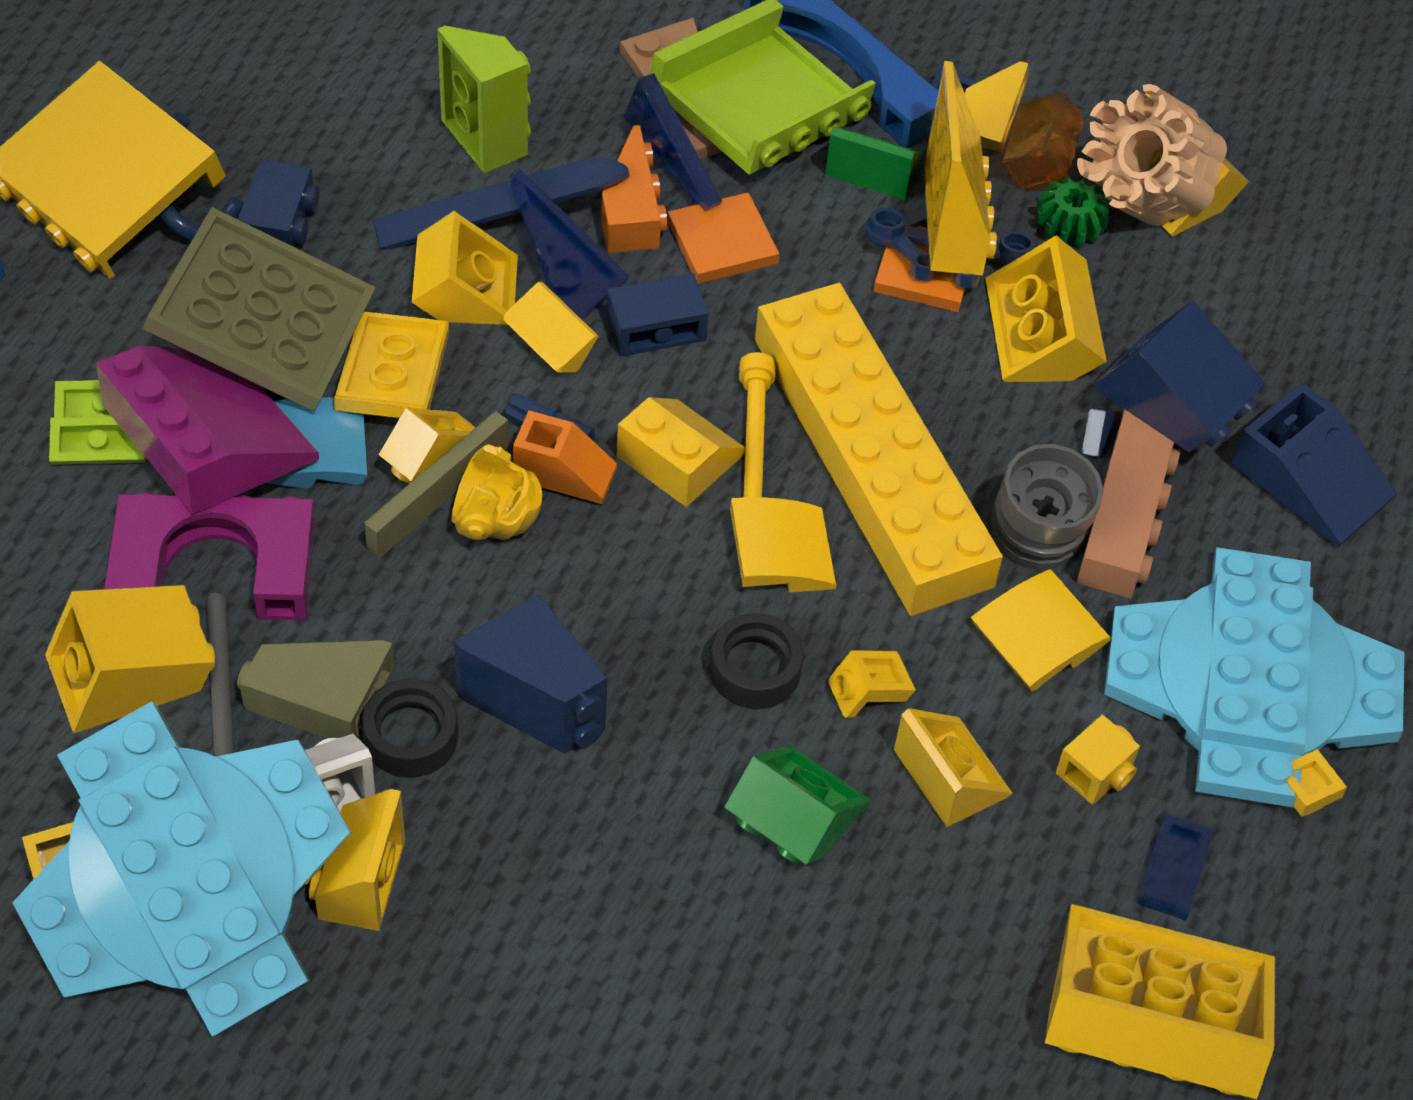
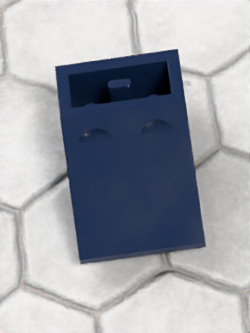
M1302 382L1243 430L1232 460V464L1338 547L1380 512L1397 495L1395 489L1338 409Z

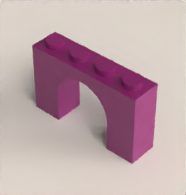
M139 493L137 495L119 494L104 590L164 586L168 566L180 551L199 541L226 539L242 544L257 557L253 593L257 619L307 621L316 531L313 499H299L296 497L251 498L239 495L192 515L177 496L154 495L151 493Z

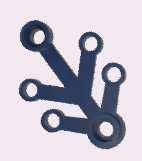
M926 204L921 209L904 215L891 208L875 210L866 221V236L881 247L893 246L911 262L910 274L915 279L928 281L935 277L936 271H930L929 253H924L914 244H924L929 248L928 229L918 228L921 225L927 228ZM1006 232L1001 236L1000 242H996L994 257L1000 258V262L1004 267L1034 249L1035 241L1031 236L1023 232ZM954 273L953 282L961 288L971 289L979 284L980 275Z

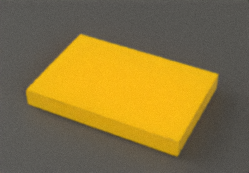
M363 312L354 331L334 397L335 411L400 418L406 408L430 410L448 341L449 322Z

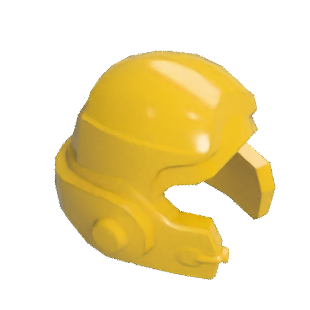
M487 444L474 454L463 474L452 510V522L455 523L458 533L473 540H482L488 537L505 540L526 532L538 517L543 497L541 484L534 472L527 471L512 463L511 454L503 450L502 447Z

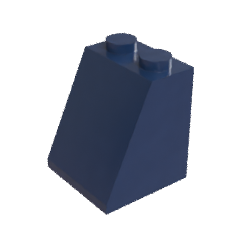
M1192 300L1144 334L1093 386L1098 392L1190 452L1203 443L1212 447L1231 431L1227 423L1232 418L1235 420L1240 419L1257 404L1253 396L1266 383Z
M539 594L454 641L457 694L463 701L564 754L577 746L580 748L588 747L602 735L606 727L607 677Z

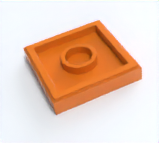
M749 192L668 211L667 223L698 284L779 263V252Z
M918 226V228L928 229L926 227ZM914 243L924 253H929V248L926 245ZM886 246L875 280L874 292L959 312L965 288H961L953 282L954 273L936 271V275L932 280H917L910 274L911 262L893 246Z

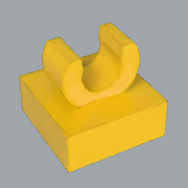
M1318 749L1291 761L1292 773L1301 769V781L1299 783L1294 775L1291 774L1286 784L1296 795L1293 806L1301 817L1307 816L1343 798L1347 786Z

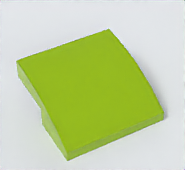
M99 380L55 381L54 418H50L49 462L51 465L146 463V457L103 406Z

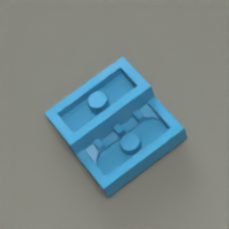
M322 397L315 412L289 399L274 401L319 452V460L266 483L296 488H312L316 479L353 485L363 484L367 477L363 414L335 411L334 398Z

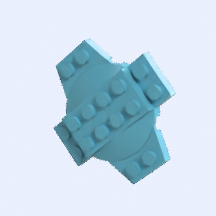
M1216 547L1213 559L1212 583L1194 592L1187 599L1115 606L1112 617L1104 695L1160 720L1166 715L1178 720L1186 730L1185 739L1198 750L1195 792L1295 808L1293 805L1296 795L1286 784V781L1293 774L1300 783L1301 769L1292 773L1291 761L1316 749L1320 750L1327 743H1335L1339 749L1399 742L1403 732L1404 652L1335 623L1331 616L1313 600V587H1310L1311 562Z
M151 701L57 755L81 798L78 800L81 805L76 813L68 843L13 901V905L63 997L81 995L145 980L167 987L186 989L210 1034L214 1037L310 981L285 936V931L292 916L290 913L294 895L304 884L310 881L352 832L299 740L215 757L198 750L181 748L156 703Z

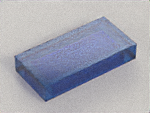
M1164 813L1137 904L1186 921L1191 910L1213 829Z

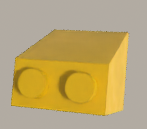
M184 585L72 591L45 653L73 733L125 717L151 701L158 706L200 692L215 665L214 649L205 639L200 626L198 609L195 605L191 604Z

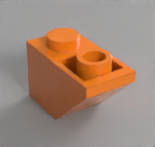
M528 411L513 445V463L527 471L534 472L542 488L603 504L616 472L617 463L573 422Z

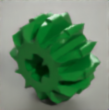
M1068 176L1061 183L1051 181L1046 191H1042L1041 196L1038 198L1036 206L1038 210L1036 217L1037 228L1045 230L1046 240L1057 236L1065 243L1073 241V244L1078 249H1080L1085 241L1095 244L1097 238L1107 228L1109 221L1108 199L1105 195L1101 194L1099 185H1086L1084 177L1079 182H1073Z

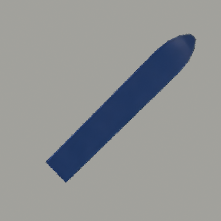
M601 157L585 159L375 218L374 223L380 250L394 249L417 242V235L453 211L474 225L489 223L496 219L608 188L630 177V173L626 165L615 159Z

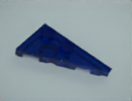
M655 74L639 78L624 113L625 119L632 128L633 126L640 125L643 141L651 143L652 151L704 211L720 205L722 199Z
M520 169L514 174L510 184L545 283L581 320H584L607 300V289L623 286L627 282L629 275Z

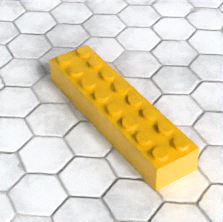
M839 282L759 306L755 341L762 353L774 358L777 381L909 615L913 616L995 588L1003 558L1001 552L841 283Z

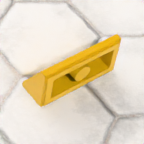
M537 282L503 317V320L542 359L559 373L578 371L599 337L543 282Z

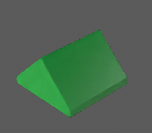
M832 127L825 176L906 200L925 153L848 129Z

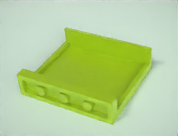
M765 0L654 52L646 84L749 175L764 167L773 166L779 159L795 151H802L810 143L824 136H830L832 127L841 128L853 121L857 122L863 119L871 108L870 100L876 84L873 80H870L852 89L778 27L784 6L777 0Z

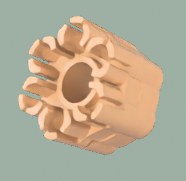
M1146 84L1143 85V90L1150 97L1136 90L1128 97L1127 105L1118 100H1110L1109 104L1102 101L1093 108L1090 116L1102 122L1103 125L1096 121L1090 122V132L1101 142L1093 140L1086 144L1082 152L1094 160L1091 163L1085 159L1078 158L1077 167L1083 177L1103 187L1105 197L1111 200L1109 203L1111 206L1149 225L1160 226L1169 220L1181 218L1191 212L1202 211L1211 204L1215 194V185L1221 171V163L1227 153V145L1223 137L1214 132L1203 119L1199 118L1193 108L1159 87ZM1163 148L1161 160L1150 170L1153 156L1158 150Z

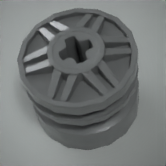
M1056 444L1034 445L1019 452L1007 466L989 521L992 539L1001 552L1017 564L1037 570L1058 568L1072 561L1083 548L1090 526L1093 524L1101 505L1103 487L1099 473L1087 458L1075 450Z

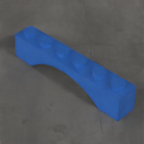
M745 0L744 9L751 8L765 0ZM777 0L784 6L778 27L785 33L812 42L832 52L849 64L865 83L870 80L876 83L872 96L878 111L879 126L900 145L908 148L913 147L930 136L939 91L937 88L931 86L910 65L905 64L883 42L878 41L856 19L846 14L832 0Z

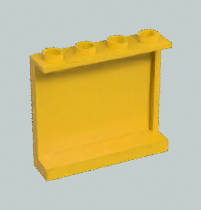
M98 61L0 146V197L5 201H8L11 197L18 202L16 204L18 210L29 222L35 225L41 221L47 226L44 228L46 233L59 247L64 248L70 245L75 250L73 254L88 271L93 272L97 268L109 279L115 276L107 260L201 177L214 188L226 177L213 149L101 61Z

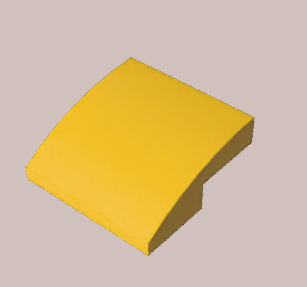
M731 498L730 512L743 587L787 584L789 593L836 589L822 507L779 498Z
M1051 569L1015 586L971 616L976 627L1031 692L1041 687L1066 666L1077 667L1111 640L1105 630Z

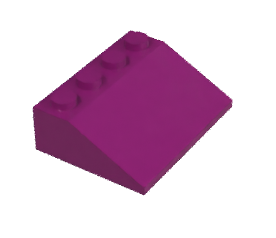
M137 346L96 363L103 406L192 515L319 460V452L260 385L181 347Z

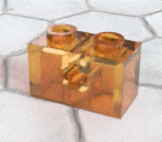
M1064 91L1021 103L1003 158V164L1022 190L1050 184L1051 181H1062L1069 174L1084 120L1080 109L1072 104Z

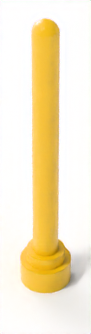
M759 352L743 356L740 359L739 380L748 391L744 497H762L766 391L769 390L770 385L775 381L776 362L774 358Z

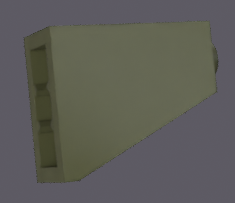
M376 640L262 644L253 661L247 660L238 676L237 687L241 689L244 709L325 738H341L350 734H354L359 738L362 732L361 721L365 704L375 691L388 683L395 669L393 643Z

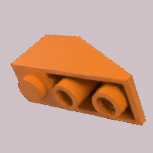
M640 125L633 126L617 160L627 166L630 177L620 183L604 188L602 192L601 222L608 253L659 248L660 232L667 231L665 206L657 205L656 200L660 199L659 177L657 173L651 174L649 169L653 168L652 146L650 142L643 141Z

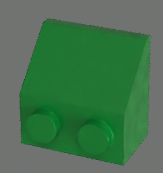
M788 745L753 756L724 808L737 816L736 821L743 829L755 835H764L778 845V852L786 859L794 863H805L808 865L825 857L869 805L871 799L792 745Z

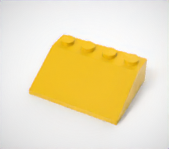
M944 61L924 164L930 271L983 276L986 259L994 258L997 242L996 232H991L994 220V207L989 206L992 185L991 181H986L989 170V157L982 156L981 138L954 63Z
M1071 904L1049 1010L1045 1044L1057 1046L1070 1053H1083L1106 1059L1122 1067H1136L1165 1075L1175 1081H1189L1215 1088L1228 1095H1241L1257 1100L1274 1051L1275 956Z

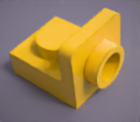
M851 650L828 679L832 693L845 718H854L867 702H906L916 691L897 651Z

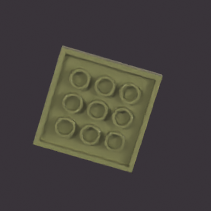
M212 207L147 316L143 330L315 412L376 287Z

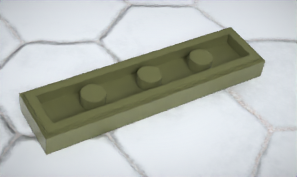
M497 411L492 413L365 521L367 550L380 559L458 491L468 463L480 448L490 444L506 450L509 447L508 419Z

